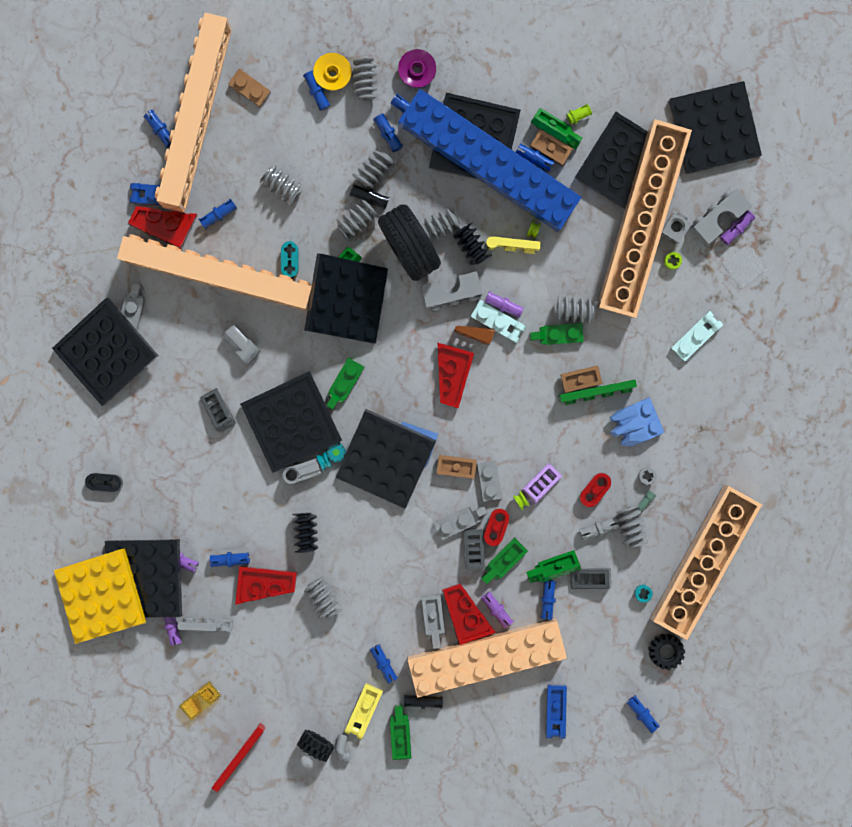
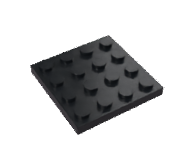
M744 81L669 99L674 125L692 130L683 159L686 174L762 156Z
M446 92L443 103L445 106L512 150L520 109ZM433 149L429 169L477 179Z
M615 112L574 178L625 209L648 131L620 113Z
M317 253L304 331L376 344L388 268Z
M105 298L52 347L54 352L101 406L107 404L159 356L109 298Z
M310 371L240 404L272 473L342 441Z
M365 409L336 478L406 509L436 440Z
M180 539L105 541V554L125 548L145 617L182 616Z

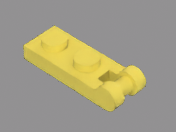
M489 237L486 241V247L489 250L502 247L505 248L504 251L516 252V249L524 250L523 253L535 254V251L540 250L541 242Z
M365 683L345 728V733H352L357 736L356 738L362 740L383 690ZM355 722L362 724L360 728L353 725Z

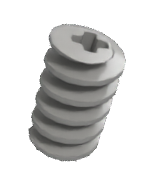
M357 58L353 60V65L356 66L353 68L355 73L353 80L356 81L353 83V87L356 89L353 91V95L356 96V100H372L377 98V95L372 94V92L377 91V88L372 86V84L377 83V80L372 79V76L377 75V72L372 71L373 68L377 67L376 64L371 63L374 60L372 58Z
M378 147L380 152L373 151L375 158L368 157L370 164L367 162L362 163L365 169L360 167L357 169L360 175L352 174L365 188L367 186L374 188L372 181L379 182L377 175L384 177L382 170L389 171L387 164L394 166L392 158L380 147Z
M274 165L265 172L259 183L264 181L263 186L265 188L270 186V192L276 191L275 195L277 197L282 195L281 200L283 202L288 200L287 205L291 206L302 192L299 190L301 184L293 186L295 180L292 179L288 182L289 175L287 174L282 177L283 170L275 172L277 165Z
M361 200L362 207L357 204L355 205L356 212L352 209L349 210L350 217L343 214L344 221L339 218L337 219L338 228L348 241L350 240L348 234L355 237V229L359 232L362 231L361 224L368 227L367 220L372 223L374 222L373 215L379 218L371 205L364 200Z
M454 207L453 212L446 209V215L439 212L438 219L435 215H431V222L424 218V225L419 221L431 242L433 235L439 239L440 232L446 236L447 229L453 233L454 226L460 230V221Z
M558 296L556 306L558 320H561L562 316L565 315L566 321L572 316L573 322H576L577 318L580 317L581 323L587 318L588 323L591 324L592 320L595 319L597 300L592 305L589 299L584 304L583 299L580 298L578 303H576V299L572 298L569 303L568 297H564L561 302V298Z
M639 505L626 507L616 512L623 515V517L618 519V522H624L620 529L626 530L622 537H628V539L623 544H628L630 547H637L648 543V540L642 539L646 537V533L640 532L645 526L639 524L643 521L642 517H637L641 514V510L635 509Z
M323 576L308 584L304 592H311L307 598L315 599L311 605H318L315 613L322 612L318 618L328 619L342 611V609L335 610L339 604L338 602L332 603L335 596H328L331 589H324L328 583H321L324 579Z

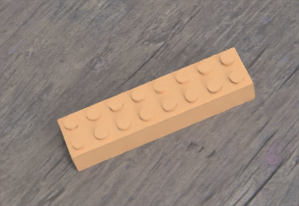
M724 485L650 617L653 622L688 640L762 504L730 486Z
M553 618L552 620L488 635L461 645L458 643L408 656V664L418 698L567 659L558 622L556 618Z

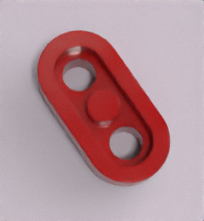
M605 473L595 474L580 493L581 503L586 507L597 505L611 487L610 477ZM599 479L604 480V484L602 486L598 485ZM587 494L592 495V499L590 501L586 500Z
M497 508L490 514L484 532V540L490 546H497L503 540L509 522V514L506 510ZM498 514L503 516L502 521L496 520ZM492 532L497 534L496 539L490 538Z

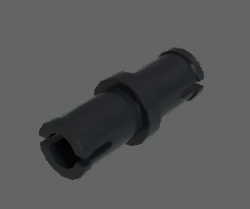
M353 184L349 195L385 209L390 198L373 192L374 190L371 188L368 190Z
M404 695V707L442 709L443 696H422L417 698V695Z

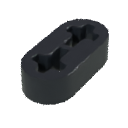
M92 473L86 477L85 485L89 490L116 492L122 488L123 480L116 474ZM95 476L96 480L102 481V484H96L95 487H93V483H90V479H94ZM115 478L118 485L112 488V485L106 484V481H112Z

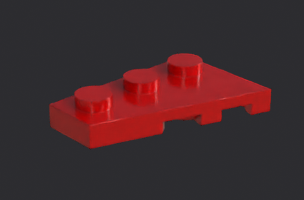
M136 206L128 221V225L181 249L197 218V214L162 211L155 208Z
M437 342L440 403L459 408L474 353Z
M240 566L235 605L295 592L297 572Z
M460 583L442 589L459 645L496 633Z

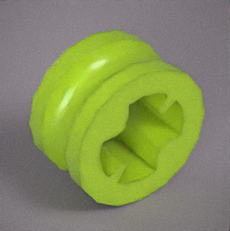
M532 220L526 236L529 237L531 235L533 239H536L542 223L536 224L535 220Z
M671 252L664 258V265L670 270L677 269L682 264V257L677 252ZM670 256H673L674 259L678 260V262L675 263L676 266H673L672 263L668 262V260L671 259Z
M521 491L519 495L513 496L521 510H524V506H530Z

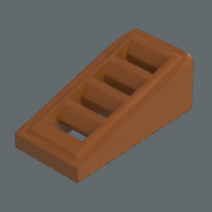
M456 326L454 329L456 333L486 345H490L495 333L493 329Z

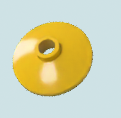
M327 53L317 59L314 64L313 74L319 86L326 90L335 91L342 89L349 83L352 69L349 61L344 56L338 53ZM331 71L336 73L334 77L329 75Z

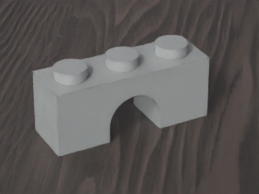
M729 189L721 196L723 200L718 205L715 202L707 209L709 213L705 217L700 215L692 222L695 226L691 228V231L705 246L709 245L723 232L717 223L719 214H727L735 221L752 206L738 189H735L733 192Z
M477 271L458 276L460 287L455 293L443 291L440 281L421 285L426 309L430 308L431 311L442 309L444 304L449 303V306L461 304V300L468 299V302L479 300V296L483 293Z

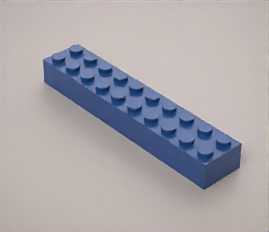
M419 89L398 121V126L557 232L561 230L582 198L422 89Z

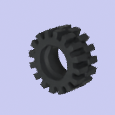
M668 633L654 637L655 640L650 642L651 646L648 649L653 663L657 667L667 670L677 668L678 664L681 665V660L685 658L683 643L676 636ZM666 644L671 645L674 649L673 656L668 659L660 656V648Z
M304 730L297 743V746L303 752L323 762L328 760L335 748L326 738L310 730Z

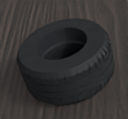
M401 204L379 218L378 224L399 262L413 281L422 279V277L427 276L433 270L435 271L440 267L441 261L434 246L408 205Z

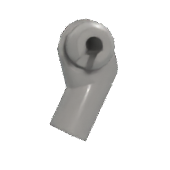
M338 734L335 747L338 760L348 763L351 756L349 752H345L348 736Z

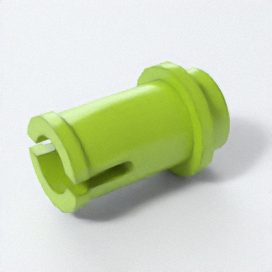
M585 104L576 110H569L566 116L570 124H577V121L591 116L592 111L590 106Z

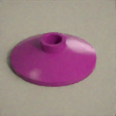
M410 50L399 61V76L410 87H425L432 82L436 75V62L432 55L425 50ZM419 67L421 72L415 73L414 68Z

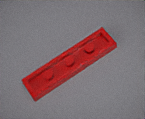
M259 723L215 781L212 786L213 790L219 791L264 732L265 726Z

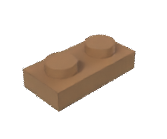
M240 68L228 83L230 87L258 107H261L271 93L268 88Z
M541 129L530 145L531 148L540 151L541 154L554 160V162L563 166L573 149Z
M598 365L560 374L564 393L602 384Z
M439 455L436 474L475 479L477 460Z

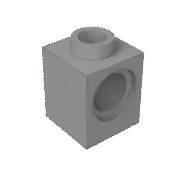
M673 213L663 227L661 236L671 243L677 244L690 225V222L687 221L688 218L681 213ZM675 222L679 224V232H674L672 230V223Z

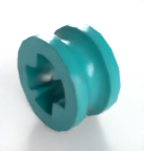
M326 452L322 456L317 455L318 462L323 471L327 467L332 468Z
M639 585L634 591L636 599L643 603L650 601L653 596L651 588L647 585ZM643 588L645 591L648 590L647 597L644 599L642 596L639 597L640 590Z

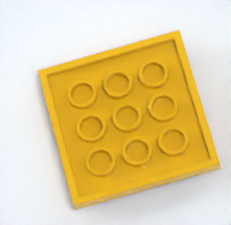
M125 548L54 570L75 644L146 623Z

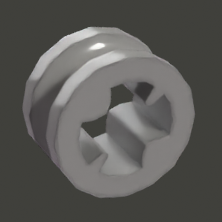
M643 468L638 474L639 481L645 485L654 483L657 477L656 472L652 468ZM645 471L652 474L649 482L642 477V475H645Z

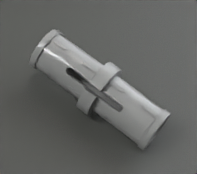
M613 517L602 522L596 521L594 525L579 529L584 541L597 535L602 536L605 532L620 527L617 523V518Z

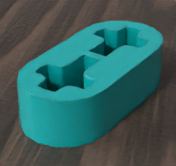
M287 241L281 247V272L285 276L294 278L299 272V248L294 242ZM289 245L295 249V252L291 253V258H289L288 252H285ZM289 261H291L292 267L295 268V271H292L290 275L285 271V268H288Z

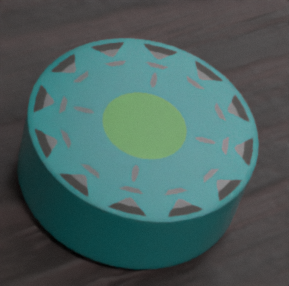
M336 443L327 448V456L331 461L339 462L344 459L346 449L342 444Z

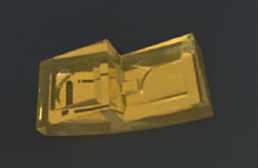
M208 681L181 703L179 707L192 721L222 695Z

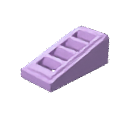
M548 463L521 492L532 504H535L562 475ZM546 471L554 477L553 480L545 474ZM540 477H542V478L548 483V485H546V484L540 479ZM535 482L543 489L542 491L534 485ZM529 488H531V489L537 494V496H535V495L529 490Z

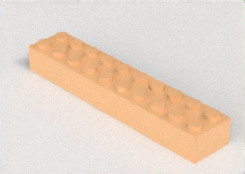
M204 13L203 18L199 20L198 30L200 32L199 36L194 39V56L191 55L189 59L190 71L184 78V86L186 87L184 93H181L179 98L181 106L179 112L177 111L175 114V130H172L170 133L169 141L171 146L170 149L166 150V165L160 172L161 185L156 188L155 192L156 201L163 208L182 213L186 212L232 31L228 18Z
M656 119L650 122L597 308L637 318L692 130Z
M131 234L129 237L123 236L117 259L125 263L293 308L308 310L311 284L308 281L299 279L297 283L292 281L293 279L289 276L280 274L279 277H275L272 272L263 269L260 272H256L254 267L242 264V267H237V264L233 261L223 259L222 263L214 256L205 254L204 257H200V254L188 249L185 252H181L182 249H179V247L167 244V247H163V244H160V242L148 239L147 243L141 237Z

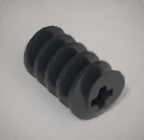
M470 223L458 230L453 238H460L457 244L458 246L464 245L461 249L462 252L468 251L465 257L466 259L472 258L469 264L478 265L493 255L485 254L489 248H482L485 242L477 241L481 235H474L477 229H470L469 227L472 224Z
M312 513L292 514L298 517V519L293 520V523L298 524L293 530L299 532V534L294 536L295 539H299V542L294 543V546L300 547L299 550L294 552L305 553L318 549V545L313 544L318 541L317 537H313L318 531L312 529L317 526V523L312 521L317 518V515Z

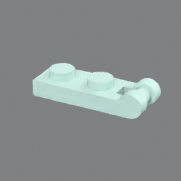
M481 300L471 315V318L515 343L519 341L520 333L524 332L526 328L524 324ZM510 325L515 327L512 333L507 331Z
M711 311L707 312L671 347L683 362L722 327L723 324L713 317L714 314ZM706 322L712 326L709 330L703 326Z

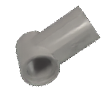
M235 325L230 327L222 336L236 350L237 355L246 364L261 351Z
M317 458L286 468L283 471L284 481L294 484L320 475L321 470ZM289 470H294L297 473V478L294 481H290L286 477V473Z

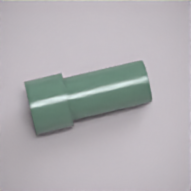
M650 490L638 504V508L641 511L656 497Z

